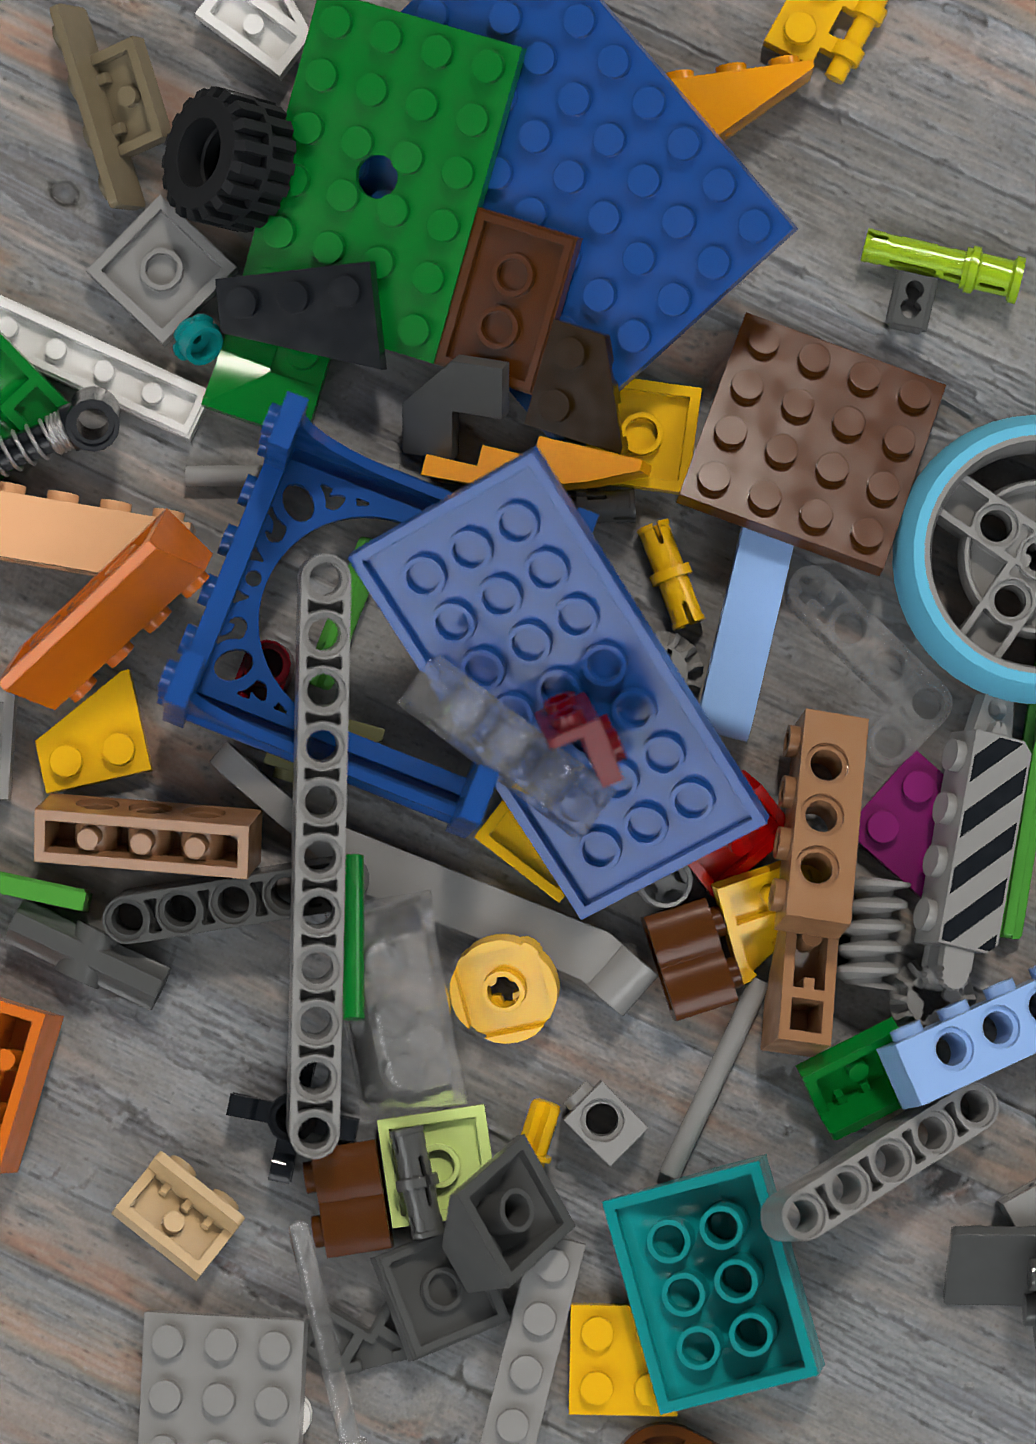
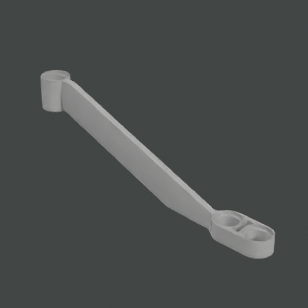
M227 741L213 756L210 763L263 811L292 834L293 797L239 749ZM346 828V854L364 855V864L367 866L370 874L369 886L365 894L478 939L495 934L532 937L541 944L543 951L553 961L556 970L581 979L622 1016L629 1011L659 976L608 931ZM315 841L307 847L318 858L333 856L332 846L328 842Z

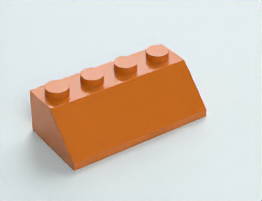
M166 508L18 648L0 678V687L6 692L56 710L68 698L77 703L98 681L93 676L94 673L105 663L112 669L116 667L134 648L135 645L130 640L139 631L145 629L149 634L152 633L171 614L172 610L167 606L180 593L188 599L207 581L209 575L205 572V569L213 553Z

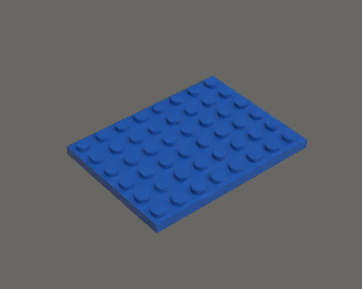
M412 0L401 11L402 13L527 49L483 208L583 238L560 320L610 335L614 357L612 372L613 377L618 382L619 392L798 230V227L603 0ZM382 155L370 157L361 166L359 182L363 191L370 197L382 198L390 194L396 186L397 171L392 166L391 160ZM509 388L510 393L527 412L532 395ZM542 430L548 438L563 442L568 439L567 437Z

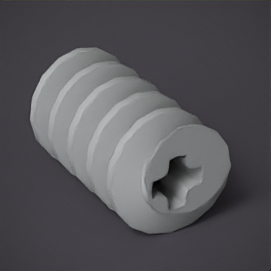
M858 876L855 879L853 895L856 897L853 900L852 906L853 920L848 929L842 934L849 938L850 942L838 945V956L847 960V964L837 966L836 978L843 981L844 984L897 991L896 987L883 981V976L900 972V967L887 960L886 955L903 950V945L889 938V933L905 930L906 924L891 915L893 911L908 908L909 902L894 895L895 890L911 887V883Z

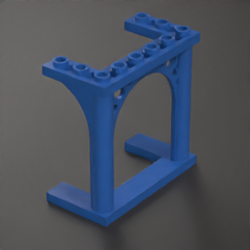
M288 391L282 406L272 402L260 431L261 437L258 443L260 446L257 451V455L264 457L263 466L258 477L248 474L237 501L238 505L246 507L239 526L237 527L229 523L224 532L217 554L225 556V561L219 576L208 573L209 578L204 583L197 601L198 604L206 608L198 626L188 623L177 653L181 655L179 662L169 658L157 690H159L157 704L163 706V721L183 728L185 722L188 721L294 763L295 702L282 690L273 677L263 654L259 634L261 599L272 571L287 551L298 541L324 526L339 521L360 518L381 519L400 524L454 492L371 460L342 445L317 428L308 419L306 409L309 399ZM300 486L312 498L314 511L312 517L307 521L300 522L295 520L286 511L283 504V493L287 487ZM320 486L332 490L329 497L338 496L344 498V503L336 510L326 508L325 495ZM356 500L364 502L368 505L357 506ZM578 507L579 514L591 533H593L599 515ZM271 508L276 519L286 528L285 535L279 542H271L265 533L272 534L273 520L269 515ZM255 548L263 562L251 560ZM250 572L258 573L261 576V583L257 586L248 585L245 579L246 575ZM238 591L248 597L233 603ZM239 618L245 621L247 630L243 638L227 639L217 643L219 637L228 635L234 629L235 624L230 623L231 620ZM244 651L252 657L253 665L251 670L239 679L223 680L214 671L216 661L225 653ZM256 681L263 683L267 689L265 701L259 700L252 692L250 699L238 695V693L252 687ZM279 704L287 713L275 710L274 707ZM323 729L310 734L306 742V751L309 757L316 760L329 757L335 749V737L330 731ZM348 731L347 784L448 823L445 831L464 839L481 824L500 772L480 765L474 755L466 777H463Z

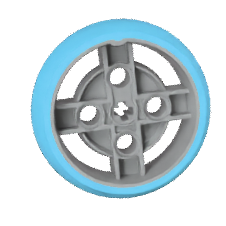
M1026 415L993 421L975 428L943 448L927 464L911 487L893 541L892 566L895 588L905 619L916 639L939 666L957 680L989 696L1010 702L1036 704V666L1018 664L1001 658L1016 636L1036 639V572L1028 567L1032 558L1025 553L1027 549L1031 553L1036 550V479L1015 482L992 493L969 477L980 468L1003 458L1027 454L1036 455V415ZM987 515L996 516L1004 522L1006 536L1003 541L993 542L986 539L980 529V522L983 517ZM936 524L959 539L957 552L959 577L964 592L973 605L972 610L959 628L942 604L933 577L931 555ZM1009 590L1014 592L1020 601V610L1017 616L1006 617L997 611L994 604V597L997 591Z

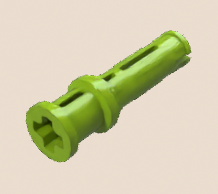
M868 227L860 261L957 283L958 289H962L963 293L971 294L973 290L1004 296L1007 303L1015 304L1024 273L1026 257L1018 256L1015 260L983 253L982 247L975 245L973 248L968 247L967 251L953 249L926 241L888 234Z

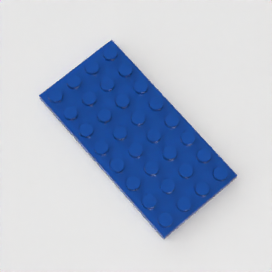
M537 445L353 550L347 557L480 765L500 772L495 788L581 920L767 824L769 814ZM572 691L575 695L585 692L598 717L607 714L612 727L617 732L627 759L617 763L624 780L602 788L587 759L580 739L550 750L537 724L534 713L544 709L542 704L557 694Z

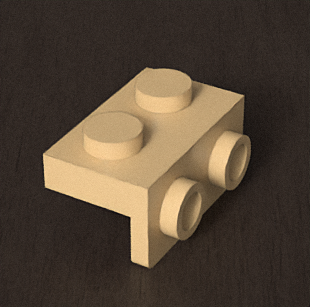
M159 1151L153 1158L148 1168L111 1213L195 1281L198 1280L245 1220V1217L238 1212L239 1207L228 1194L218 1189H209L196 1178L195 1170L185 1160L175 1155L169 1157L162 1151Z

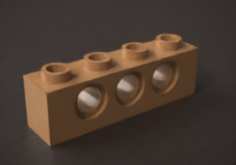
M806 708L796 724L788 725L783 745V756L791 758L789 776L784 775L781 780L778 796V806L786 808L784 827H778L773 847L774 859L781 860L779 879L774 878L772 880L768 898L769 911H776L774 930L838 940L851 925L869 726L868 718ZM817 763L825 766L830 771L832 780L826 781L815 776L810 764ZM815 814L821 817L827 825V831L819 832L811 828L806 821L805 815ZM810 865L815 867L820 872L823 883L815 884L805 879L801 872V866Z
M51 793L34 809V862L248 879L261 862L263 810Z

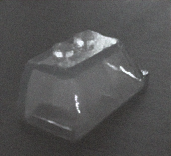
M431 889L364 901L365 1019L360 1021L344 1020L362 1122L469 1104ZM331 912L324 913L325 921L329 918Z

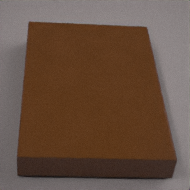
M478 207L434 364L444 367L459 354L509 362V388L532 395L554 319H560L583 238L487 208Z

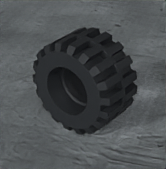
M211 86L210 89L203 88L197 91L194 98L189 97L183 104L181 113H177L172 121V129L170 134H167L164 144L166 145L165 155L162 156V168H164V175L162 177L163 188L168 190L167 200L170 206L175 207V213L190 221L236 232H253L255 227L261 228L266 225L269 215L275 216L280 209L282 198H286L290 189L291 175L294 176L296 165L293 163L294 155L296 154V141L292 140L294 129L291 121L286 120L287 113L283 108L276 106V103L215 86Z

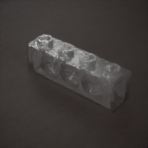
M440 655L428 660L397 702L404 710L475 764L498 771L500 773L498 781L571 837L584 836L617 792L612 786L602 788L596 774L561 747L550 750L540 731Z

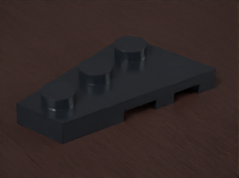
M375 261L215 279L221 333L379 370L387 369Z

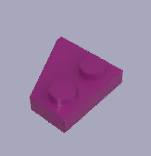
M915 749L861 809L858 844L899 881L911 883V887L907 888L921 899L926 876L923 872V859L927 849L931 846L935 826L932 810L935 799L941 792L944 774Z

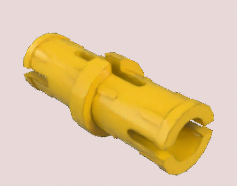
M667 518L657 521V524L654 526L651 523L636 531L641 538L654 573L650 576L653 587L659 586L673 624L672 628L675 631L685 628V625L690 624L691 626L701 622L706 618L704 613L702 614L688 576L692 573L689 562L683 563L670 528V521Z

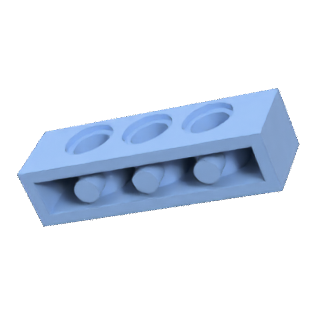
M1036 965L1028 969L1031 975L1029 980L1015 985L1013 978L1005 979L983 989L982 991L986 999L969 1006L967 999H962L937 1010L936 1013L939 1021L923 1028L920 1020H916L890 1032L893 1042L876 1050L902 1110L926 1105L1036 1053V1020L1029 1011V1000L1031 996L1036 997ZM986 1016L994 1022L997 1029L996 1039L993 1043L983 1033L982 1025ZM940 1037L948 1043L951 1050V1057L947 1065L938 1058L936 1053V1043Z

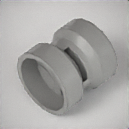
M685 866L638 890L640 896L646 903L656 908L665 909L679 905L687 898L692 889L693 878L690 868Z

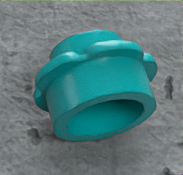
M196 314L183 320L178 325L173 335L176 343L172 347L177 358L182 361L188 360L194 365H205L219 355L223 346V336L219 326L213 323L214 320L211 316Z

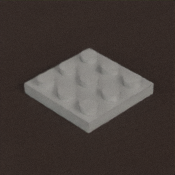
M161 1310L145 1311L138 1444H303L309 1319Z

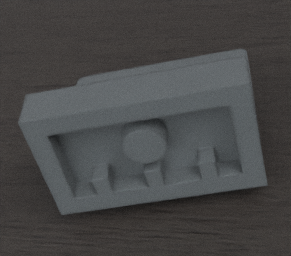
M971 1225L952 1227L943 1290L944 1303L947 1305L1022 1306L1023 1325L1033 1327L1035 1349L1036 1226L1003 1227Z

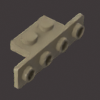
M58 3L50 7V14L54 23L52 33L56 44L62 50L69 73L68 86L71 94L78 102L82 115L84 139L92 150L99 171L98 184L100 191L111 208L139 210L145 207V201L131 157L165 143L167 134H170L171 131L144 38L131 36L99 51L87 11L82 7Z

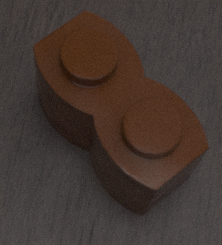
M699 898L640 917L673 1020L679 1021L738 1002L736 989L744 987L735 957L725 958L719 938L727 936V930L718 905L709 907L706 898Z
M378 1139L336 1145L334 1150L325 1157L303 1162V1175L307 1194L317 1193L320 1215L311 1216L312 1233L316 1248L325 1247L327 1258H334L394 1247Z

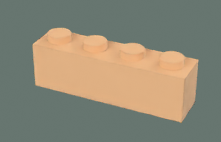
M0 481V561L94 577L165 509L153 508L152 516L131 513L132 504L100 499L99 507L78 504L80 496L73 493L48 490L47 497L42 498L26 495V486ZM168 509L195 535L196 529L192 523L184 522L185 513Z

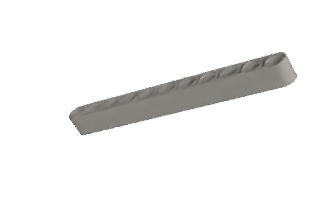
M317 554L306 559L299 568L297 577L286 1127L289 1139L296 1152L311 1159L322 1158L331 1153L338 1144L340 1135L351 575L346 563L339 557L330 554ZM326 562L336 568L339 581L334 591L329 594L320 595L312 589L309 576L316 565ZM327 618L336 625L338 636L333 646L328 649L319 650L311 645L308 632L313 622L318 619ZM327 674L336 682V695L327 704H313L307 694L308 683L316 675ZM322 729L330 731L335 737L336 743L333 753L322 760L309 757L306 751V742L310 734ZM315 786H328L334 793V803L331 809L320 815L308 812L304 802L308 791ZM315 841L328 842L333 849L332 860L323 869H311L304 863V852L308 845ZM312 897H326L332 904L329 918L320 924H311L305 921L302 914L305 903ZM317 951L329 955L331 965L326 975L321 978L312 979L302 974V961L307 955ZM312 1007L324 1008L330 1015L329 1024L318 1033H308L301 1029L300 1026L301 1016ZM312 1062L323 1063L328 1067L329 1073L322 1085L310 1088L305 1087L299 1082L300 1071L304 1066ZM311 1117L323 1119L327 1122L328 1126L323 1138L315 1142L304 1141L298 1136L299 1126L303 1121Z

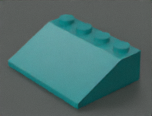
M767 1154L714 1167L602 1201L660 1415L818 1376L825 1366L791 1242H781L770 1238L763 1230L760 1221L764 1202L777 1192Z

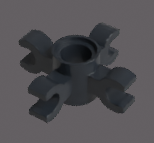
M317 1062L307 1064L300 1071L299 1082L305 1087L311 1088ZM236 1092L230 1093L226 1115L268 1123L270 1131L277 1138L268 1180L290 1184L294 1173L297 1152L291 1144L287 1130L282 1127L279 1121V1110L287 1102V1093L274 1101ZM340 1115L339 1139L354 1142L360 1119ZM318 1117L308 1118L306 1127L298 1132L299 1138L304 1140L311 1133L325 1135L328 1127L327 1122Z

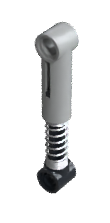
M95 386L82 388L72 396L69 403L58 407L59 410L57 412L50 413L49 416L45 415L44 422L39 418V424L30 428L28 424H25V430L17 433L11 429L10 436L3 439L0 436V474L8 477L10 471L14 468L21 472L23 471L24 464L29 463L35 466L38 458L41 457L45 460H50L51 453L53 452L62 455L64 452L67 453V451L72 449L91 452L106 449L113 444L118 436L121 414L118 401L112 393L104 388ZM93 408L102 411L108 418V421L101 428L90 429L82 425L78 416L83 411Z

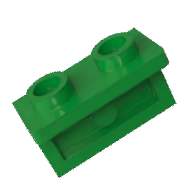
M892 1017L795 1065L816 1113L833 1140H839L859 1131L863 1127L902 1108L876 1050L893 1042L890 1032L899 1027Z

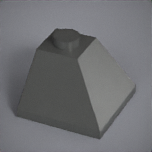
M525 1134L517 1135L450 1195L442 1248L468 1293L510 1288L576 1227Z

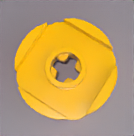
M495 934L479 939L461 954L450 981L449 992L456 1016L468 1029L472 1026L477 1032L486 1035L484 1039L495 1043L510 1044L527 1040L544 1027L545 1022L551 1017L559 997L560 983L553 961L543 951L541 944L536 939L529 936L519 937L513 934ZM498 977H507L509 981L517 984L518 988L514 990L512 1000H504L502 993L492 992L490 986L497 984Z

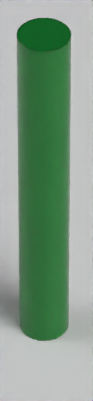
M361 854L345 855L342 1013L343 1020L346 1021L365 1019L364 855Z

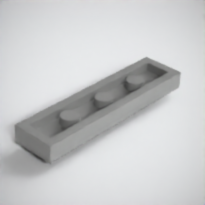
M563 1238L521 1277L480 1444H536L586 1243Z

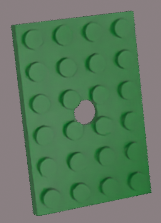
M316 0L286 112V120L291 121L294 129L292 140L296 141V154L293 159V163L296 164L294 176L291 175L289 192L286 198H282L280 209L275 216L269 215L268 223L263 227H255L243 276L375 261L385 349L434 364L478 207H483L527 49L361 0ZM376 155H382L391 160L392 166L397 171L398 178L396 186L390 194L376 199L367 195L361 188L359 172L367 159Z

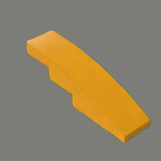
M542 436L538 437L537 447L564 490L597 488L650 476L652 466L641 459ZM482 445L477 466L426 454L421 475L433 481L467 486L521 454Z

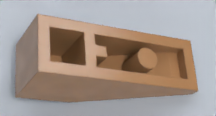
M778 930L764 999L761 1050L813 1057L831 1046L839 939Z

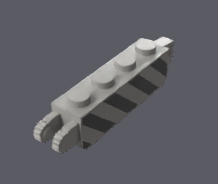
M986 693L975 695L964 730L951 732L950 740L947 742L942 754V766L945 771L941 792L936 797L932 810V817L935 822L932 843L923 859V872L926 876L922 898L918 901L913 915V923L916 928L914 943L925 945L921 964L923 970L920 971L922 973L920 978L923 979L922 984H925L926 988H931V991H943V989L959 991V989H964V985L968 984L967 980L970 979L969 973L972 971L974 954H987L999 942L1032 754L1024 741L1012 738L1014 702L995 698Z

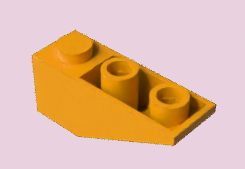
M785 55L768 60V66L747 69L746 63L733 62L716 67L715 73L694 76V71L690 69L675 70L666 74L721 139L726 141L808 83L814 70V61H800L797 55Z

